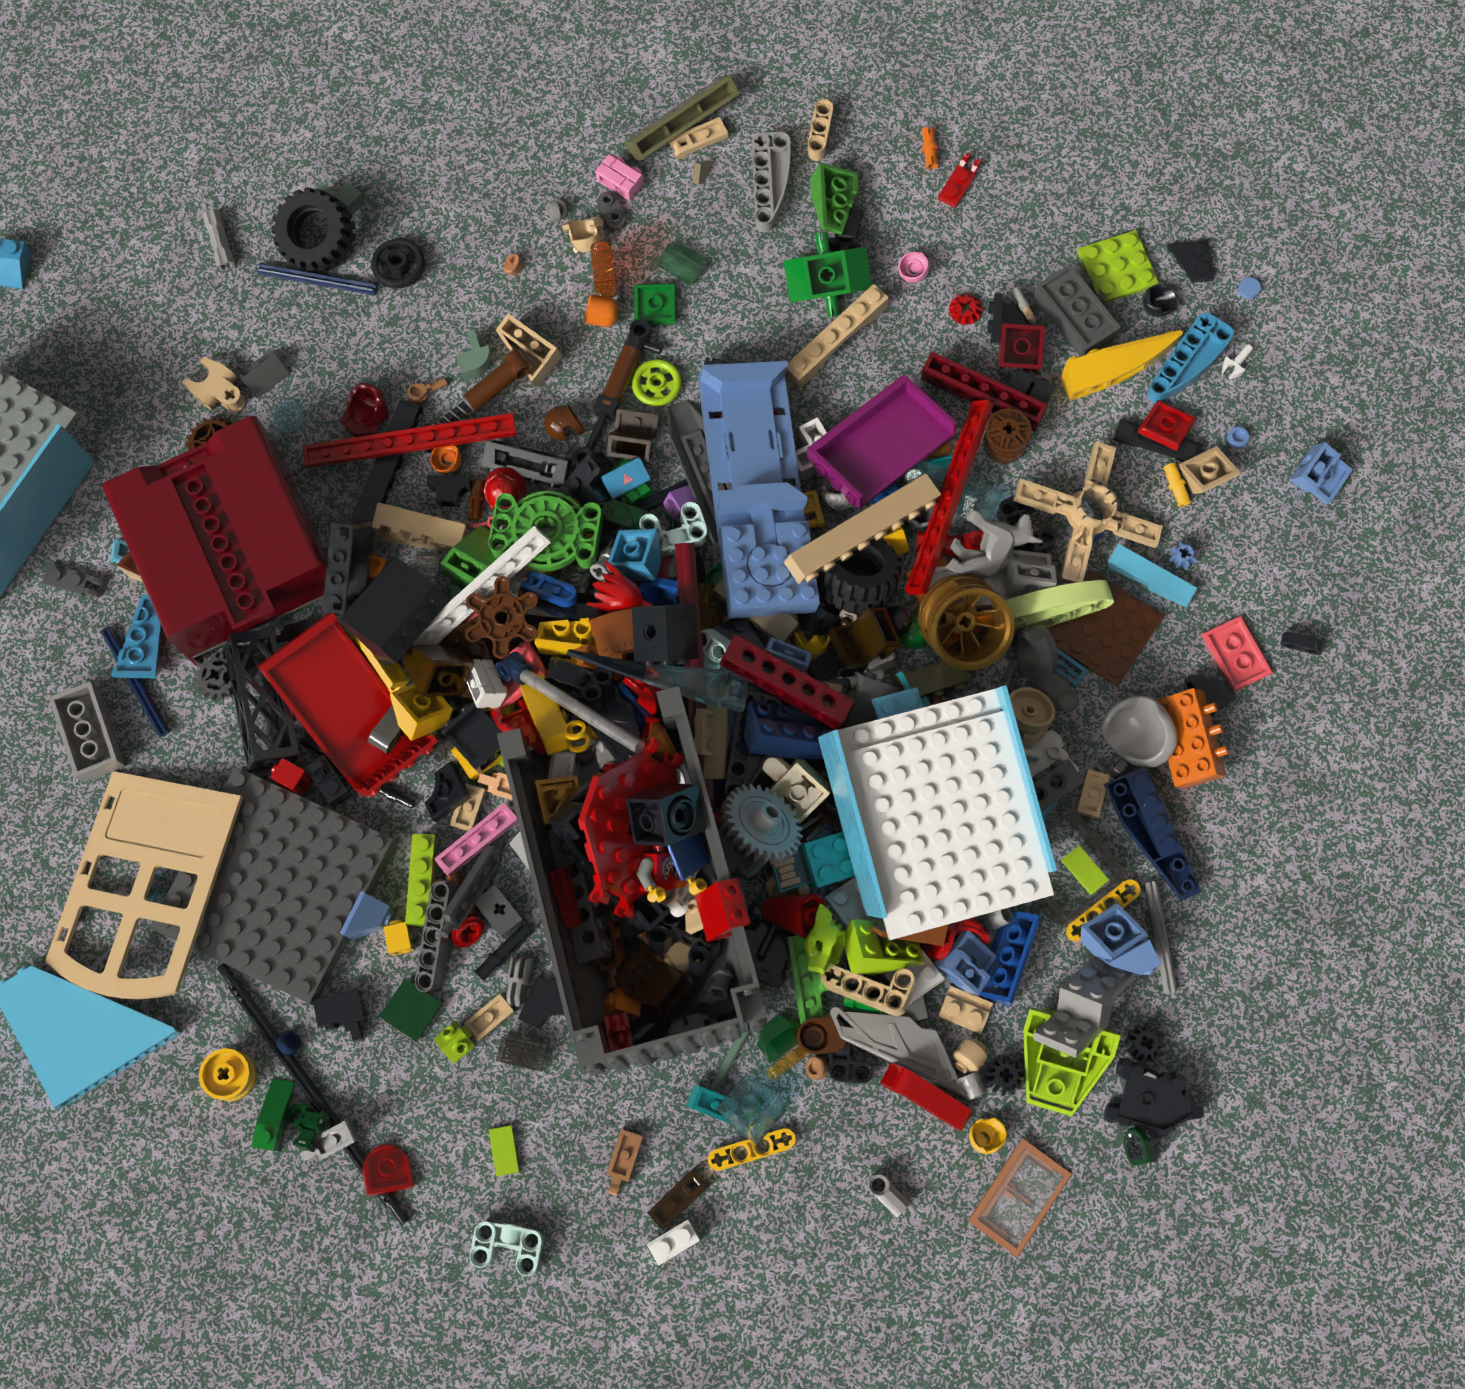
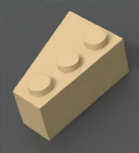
M509 313L496 329L510 351L519 349L530 362L532 370L527 376L535 387L538 388L560 360L562 354L555 346Z

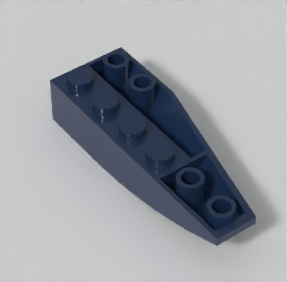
M756 701L748 703L744 738L749 753L793 759H824L818 737L834 731L833 728L801 710L789 706ZM841 725L838 730L844 729V728H847V727Z

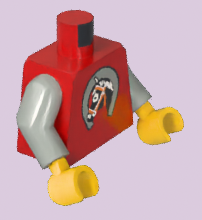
M653 846L654 851L641 854L643 860L637 871L639 891L649 892L647 898L650 902H655L656 900L657 902L663 901L667 897L665 891L686 887L687 883L690 884L689 892L693 895L707 888L705 880L701 878L695 880L694 874L687 877L684 881L680 880L667 846Z

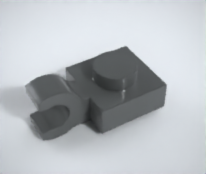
M444 728L436 734L435 738L438 742L434 744L435 749L429 753L430 756H433L437 752L433 759L438 763L444 759L445 749L450 750L454 746L441 732Z

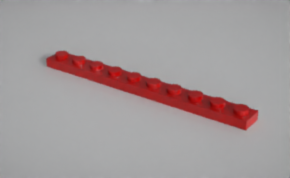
M989 399L972 401L940 490L941 495L936 501L937 504L934 507L905 588L909 595L927 594L994 405Z
M507 413L303 445V459L306 468L517 436L514 414Z

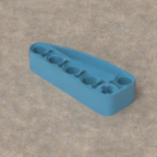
M1200 314L1152 380L1147 391L1148 399L1154 403L1157 400L1162 402L1178 394L1198 380L1228 347L1234 335L1232 327L1212 314ZM1218 335H1222L1226 339H1221L1218 337ZM1189 340H1194L1197 344H1192ZM1177 356H1183L1185 360H1180ZM1166 372H1171L1174 376H1169ZM1154 388H1160L1163 392H1157Z

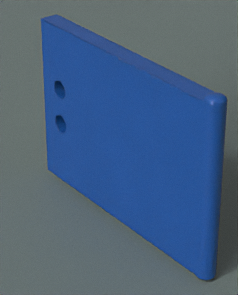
M699 833L667 846L681 881H684L687 877L710 863Z

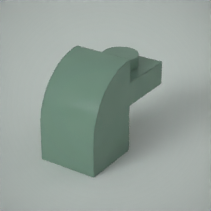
M322 181L315 186L316 189L323 190L342 201L347 206L346 209L351 211L352 214L365 203L362 193L348 182L336 193Z
M474 329L466 331L472 350L456 355L465 381L483 375L489 369L492 361L489 346H484L481 335L476 336Z

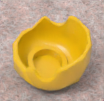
M981 1118L970 1128L969 1140L971 1145L982 1154L995 1153L1006 1143L1007 1131L1005 1125L997 1118Z

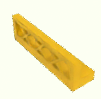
M348 630L390 693L407 685L410 679L398 662L385 666Z

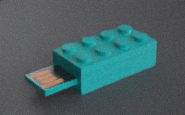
M843 831L801 843L798 851L788 860L771 864L779 893L808 884L809 889L818 888L855 876Z

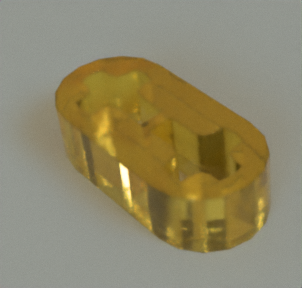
M798 1047L767 1069L765 1073L772 1082L805 1059L807 1055Z

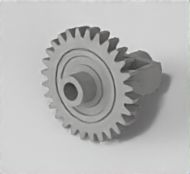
M749 784L747 787L742 785L740 788L736 787L731 791L722 803L720 813L723 815L720 821L723 823L717 830L728 870L734 871L739 868L743 875L749 878L756 875L768 861L770 864L775 862L781 863L783 860H788L798 850V847L801 845L800 840L803 838V835L800 834L802 827L797 826L800 823V819L793 818L797 814L796 811H789L788 809L791 805L783 804L784 797L777 799V792L771 795L767 787L762 791L760 785H757L756 788L752 784Z

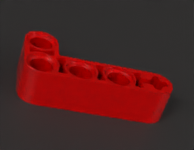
M890 1063L880 1081V1084L904 1096L958 1131L962 1132L973 1110L903 1066Z

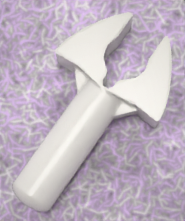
M1247 344L1235 359H1229L1226 356L1222 364V374L1228 367L1235 366L1229 379L1241 376L1245 371L1241 364L1252 352L1253 347Z

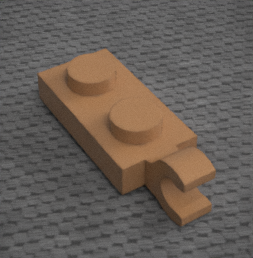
M620 1130L606 1175L613 1177L608 1194L618 1196L622 1180L630 1181L643 1136Z

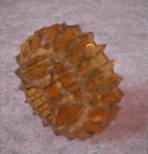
M604 241L592 243L590 248L595 294L603 297H615L617 290L612 245L610 242Z

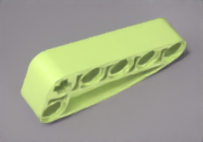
M1096 580L1042 589L1008 599L1006 602L1014 616L1015 635L1017 631L1027 626L1042 625L1048 628L1108 608L1114 603V599L1108 582Z

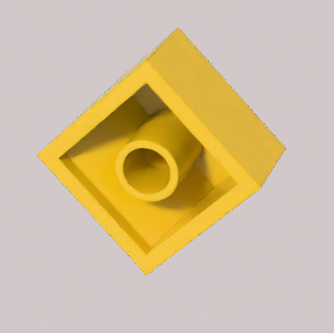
M415 684L390 694L398 726L411 741L444 728V724L450 719L453 708L442 696L421 697Z

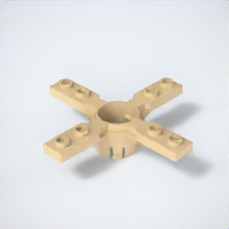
M1097 441L1093 444L1084 480L1085 486L1082 491L1076 492L1073 496L1021 478L1017 483L1013 501L1051 514L1059 513L1065 515L1070 525L1074 528L1067 546L1059 578L1060 581L1069 584L1083 582L1094 536L1102 533L1105 529L1113 531L1114 535L1152 548H1156L1159 544L1163 526L1116 511L1117 502L1112 504L1117 500L1115 493L1112 491L1107 495L1110 491L1107 489V484L1116 452L1115 447ZM1081 499H1091L1096 502L1102 510L1103 520L1101 521L1090 516L1083 518L1086 513L1082 507L1078 509L1081 505Z

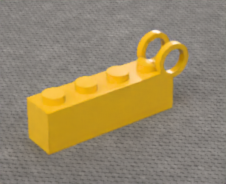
M544 674L538 675L543 679L545 678ZM527 684L520 685L523 698L548 756L568 748L575 753L583 752L589 748L590 739L586 734L587 728L584 722L574 720L566 724L568 718L565 710L559 709L562 707L561 705ZM580 726L582 730L574 734L572 727ZM580 738L586 740L585 744L580 747L572 746L574 740Z

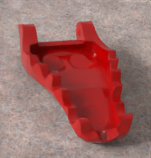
M524 698L517 700L520 710L503 716L499 708L491 710L492 717L502 732L520 728L527 743L537 754H547Z

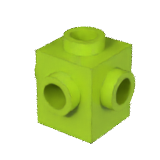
M456 1021L445 1027L434 1038L440 1050L453 1064L468 1054L475 1046L470 1039L473 1036L470 1030L465 1025L460 1027Z

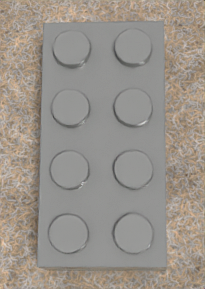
M89 681L49 697L75 778L84 783L125 767L99 687Z

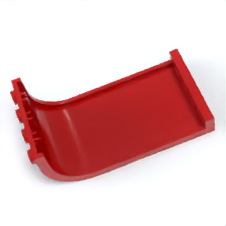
M328 613L257 665V667L341 776L360 795L366 797L370 795L372 797L381 791L382 788L380 786L386 781L390 783L398 778L399 771L403 768L409 769L416 764L417 757L421 754L427 755L435 749L434 744L438 740L433 734H427L411 741L404 734L389 754L368 743L371 732L393 705L390 697L391 693L339 625L334 613Z

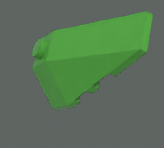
M819 163L810 178V188L821 229L842 234L849 211L854 202V197L859 189L858 173Z

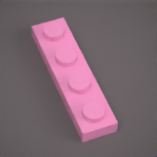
M503 803L434 858L435 862L448 877H451L482 852L486 846L492 844L518 823L517 816Z

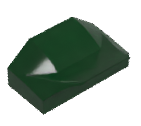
M778 1014L768 1021L767 1025H764L765 1029L759 1031L760 1040L757 1046L770 1064L798 1045L796 1031L799 1024L795 1018L789 1019Z

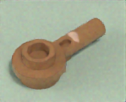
M442 378L427 385L423 383L412 384L407 390V398L412 403L421 404L427 399L429 393L448 386L445 378Z

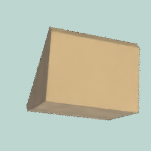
M1217 446L1179 464L1191 495L1203 493L1240 475V471Z

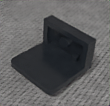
M994 293L993 301H989L988 314H991V320H988L987 333H990V343H999L1002 323L1033 325L1028 322L1018 304L1002 303L1003 294ZM1030 305V308L1034 314V307Z

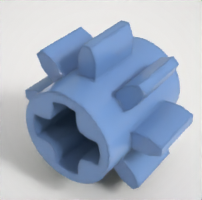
M1179 542L1177 548L1172 547L1170 551L1174 555L1169 561H1174L1176 569L1184 567L1187 570L1190 565L1189 563L1195 564L1197 561L1193 556L1198 551L1193 550L1191 543L1183 545L1182 542Z

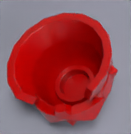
M501 467L489 473L485 479V489L483 492L491 509L494 510L495 502L499 495L503 493L511 494L516 503H518L526 496L527 488L525 480L520 473L511 468ZM511 504L504 505L503 509L510 508Z

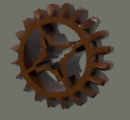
M211 415L208 421L203 417V423L196 422L197 427L195 429L190 428L192 434L186 435V439L189 441L185 443L187 451L206 443L216 431L231 425V420H225L221 416L216 419L215 416Z

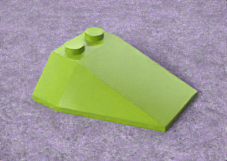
M1029 1008L1023 1029L1026 1101L1028 1104L1073 1116L1114 1059L1121 1035L1106 1027L1075 1058L1034 1040L1035 1031L1057 1010ZM1030 1096H1031V1097L1038 1098V1099H1042V1100H1045V1101H1048V1102H1052V1103H1055V1104H1058V1105H1062V1106H1065V1107H1069V1108H1072V1110H1068V1109L1061 1108V1107H1058V1106H1055V1105H1051V1104H1048V1103H1045V1102H1041V1101H1038V1100H1035V1099H1031Z

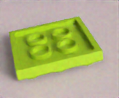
M1136 230L1077 249L1087 277L1090 276L1093 280L1091 287L1094 294L1097 295L1100 292L1105 294L1106 299L1101 302L1102 304L1145 291L1151 286L1159 285Z

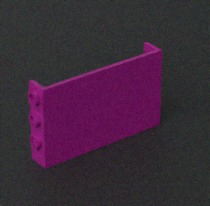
M903 374L807 448V459L816 467L817 472L821 476H825L830 480L835 490H840L845 495L846 500L851 505L854 504L861 509L956 435L957 422L951 414H947L941 408L937 401L927 396L923 388L915 385Z

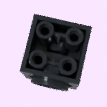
M696 604L632 607L634 662H644V666L658 665L657 661H659L660 666L674 665V660H676V664H690V659H699Z
M663 783L626 798L633 844L670 846L706 830L698 784Z

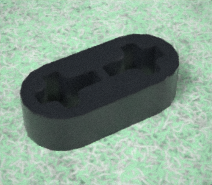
M1284 632L1282 633L1280 645L1313 655H1321L1324 642L1305 635Z

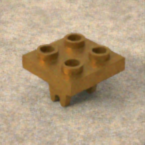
M577 775L537 780L532 783L542 827L552 826L549 819L563 802L580 788Z

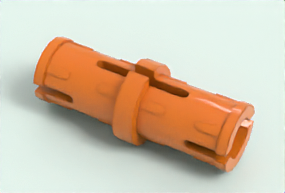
M928 127L922 129L924 144L922 152L925 153L926 169H930V165H932V169L939 167L937 160L938 144L935 142V129L933 127H930V132H928Z

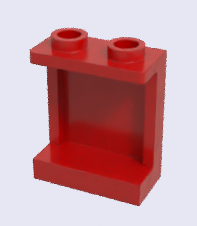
M738 878L717 881L695 896L707 942L732 936L731 930L750 924Z

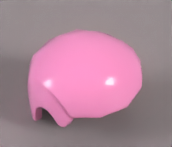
M922 252L904 254L899 261L898 271L907 282L918 283L923 281L929 273V260ZM908 270H911L917 274H911Z

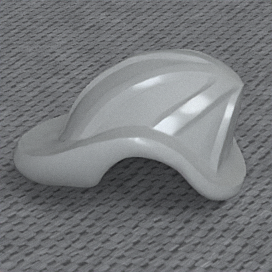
M1139 695L1119 700L1111 706L1102 720L1101 733L1106 742L1117 755L1135 766L1143 768L1159 766L1171 757L1176 748L1177 731L1175 724L1167 710L1151 697Z

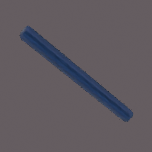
M259 263L257 266L258 274L368 295H375L377 291L376 284L372 282L266 263Z
M108 626L101 630V635L115 660L118 661L117 657L123 646L114 630ZM126 678L157 734L160 737L169 734L170 729L141 678Z

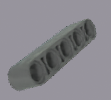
M411 680L407 686L414 684ZM393 705L368 738V743L387 754L393 750L405 734L398 726Z
M437 881L433 883L430 889L415 975V986L421 992L438 990L443 984L451 932L448 938H444L439 934L446 921L444 916L442 918L439 917V909L441 908L442 912H444L459 889L454 881ZM444 886L447 889V893L445 896L443 895ZM436 931H437L438 934H439L438 941L435 939V932H436ZM432 953L435 956L434 963L431 961ZM428 976H429L430 979H431V984H430V986H429L428 983H427V978H428Z

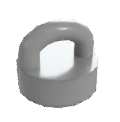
M552 200L547 202V213L552 222L559 221L566 216L567 206L564 201ZM558 205H561V207H562V213H561V214H560Z

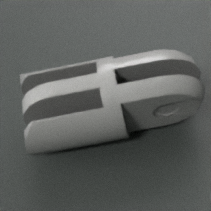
M511 956L507 983H509L507 1002L510 1006L516 1005L518 1007L525 1001L527 986L530 985L533 958L526 959L525 957L517 958L516 956Z

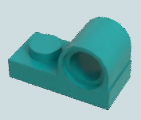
M693 1085L685 1107L732 1125L735 1115L733 1113L731 1115L730 1112L737 1111L738 1105L734 1107L732 1104L735 1100L733 1101V1099L704 1087ZM726 1104L727 1107L729 1106V1107H732V1108H730V1110H728V1108L726 1109L724 1105Z

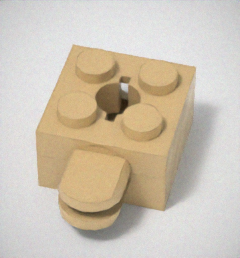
M768 756L763 764V771L774 781L769 786L770 794L772 795L774 792H777V799L785 798L783 804H790L791 807L788 810L796 811L797 814L793 818L800 819L799 825L831 792L830 783L804 759L798 758L789 765L782 757Z

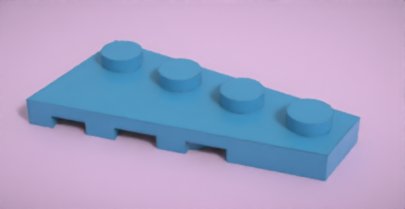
M142 594L132 618L131 628L125 636L126 641L118 654L117 664L111 672L113 678H157L162 625L149 595Z

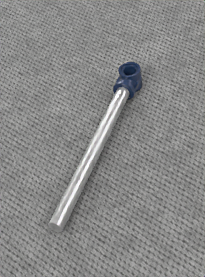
M514 651L496 663V670L504 681L508 682L514 678V681L519 685L527 684L636 754L641 753L644 749L645 743L533 673V667L527 664L518 652Z

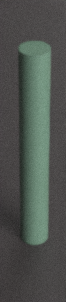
M750 1031L742 1033L741 1038L735 1039L709 1089L717 1093Z

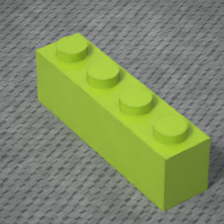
M412 834L405 924L409 927L424 928L430 889L433 883L436 882L437 863L434 858L438 856L439 839L435 835Z

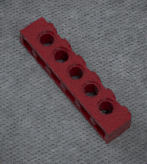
M931 352L922 368L921 380L971 403L972 401L989 399L994 404L991 410L993 413L1008 408L1020 411L1026 415L1034 432L1037 431L1045 415L1048 404L937 353Z
M734 635L718 664L834 730H838L843 724L854 703L845 693L837 692L830 688L827 683L815 680L806 671L790 666L786 660L774 657L768 650L758 648L745 637ZM743 656L750 657L752 662L746 661ZM763 667H768L772 673H767ZM783 678L789 679L792 684L785 683ZM803 689L809 690L811 695H806ZM822 700H827L831 706H826Z

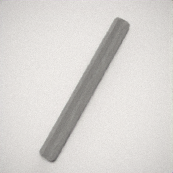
M1149 881L1145 883V890L1157 956L1161 962L1159 968L1165 994H1173L1177 992L1158 882Z

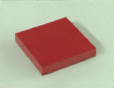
M1157 400L1140 426L1138 433L1177 451L1194 425L1196 418Z

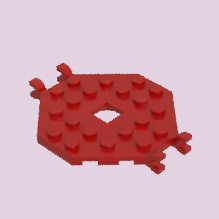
M642 737L641 740L645 743V747L641 753L634 754L632 758L621 761L611 766L604 773H598L592 777L578 819L580 830H584L587 841L584 845L588 860L593 863L595 874H593L595 885L588 900L593 903L600 901L608 904L610 899L609 892L614 894L620 900L613 914L619 917L625 915L633 918L635 908L632 903L649 893L639 891L637 871L643 860L641 854L654 851V847L651 845L633 844V838L628 834L630 822L626 798L663 783L678 784L675 769L679 768L684 760V756L679 753H675L674 756L670 753H665L664 764L651 757L661 743L655 737H652L651 740Z

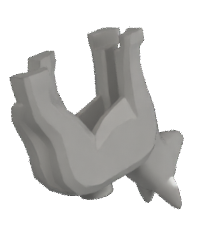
M971 509L966 519L984 531L980 550L965 549L961 546L960 540L955 538L950 548L962 562L960 563L953 558L946 568L957 574H970L981 579L993 577L1008 565V556L1013 547L1026 543H1042L1043 540L1034 536L1029 514H1023L1018 522L1012 526L1001 521L986 520L981 513Z

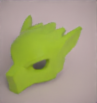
M822 904L818 907L815 924L805 939L804 948L809 959L808 970L825 974L831 966H835L840 962L839 959L843 955L846 941V931L841 930L842 925H836V920H832L831 911Z

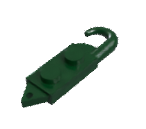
M615 499L597 503L602 505L601 511L604 520L633 530H639V522L642 516L652 514ZM666 514L665 517L671 524L669 530L676 529V521ZM646 524L643 526L645 529L654 528L652 524Z

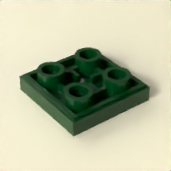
M405 978L379 1017L415 1042H418L443 1003L427 992L419 991L415 984Z

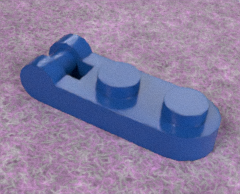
M534 570L529 572L526 582L523 581L519 586V590L522 593L533 592L537 597L561 607H570L578 599L574 586Z

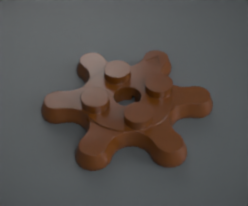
M505 576L496 578L494 593L491 597L483 598L479 594L472 593L466 599L467 606L478 614L477 623L469 627L465 632L466 639L471 643H476L482 638H490L493 642V654L498 659L508 656L511 639L520 637L527 642H532L537 637L536 628L529 625L525 619L527 611L537 605V595L533 592H527L521 597H514L510 592V580ZM502 612L508 614L505 624H500L497 620L498 615Z

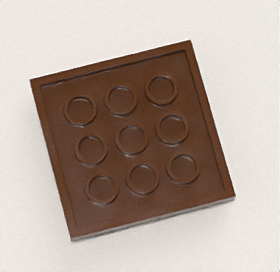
M1089 569L1083 582L1107 581L1114 603L1108 608L1051 626L1049 632L1053 636L1058 649L1118 687L1165 615Z

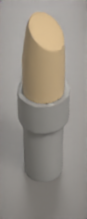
M1020 287L1013 288L1012 292L1020 310L1023 311L1029 323H1036L1030 304L1025 299Z

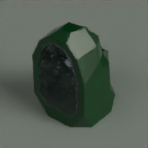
M1140 1126L1129 1128L1124 1135L1123 1144L1130 1165L1136 1166L1158 1161L1152 1140L1147 1136L1145 1130Z

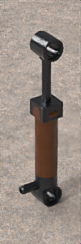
M636 319L630 324V332L602 394L598 395L593 406L598 419L585 447H578L572 453L575 469L580 464L578 462L580 459L585 458L587 454L593 453V448L606 419L615 421L617 408H620L619 405L644 349L656 354L662 353V346L649 342L651 340L650 326L644 319ZM638 331H644V332H645V333L642 334V335H637V334H636Z

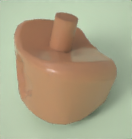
M518 254L508 255L503 266V271L511 276L518 275L522 269L523 264Z

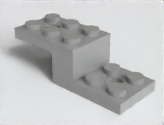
M1092 957L1060 987L1057 1012L1035 1031L1034 1040L1076 1058L1109 1025L1112 1001L1133 982L1134 973L1112 967L1101 959Z

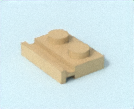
M950 986L938 1017L981 1035L993 1003Z

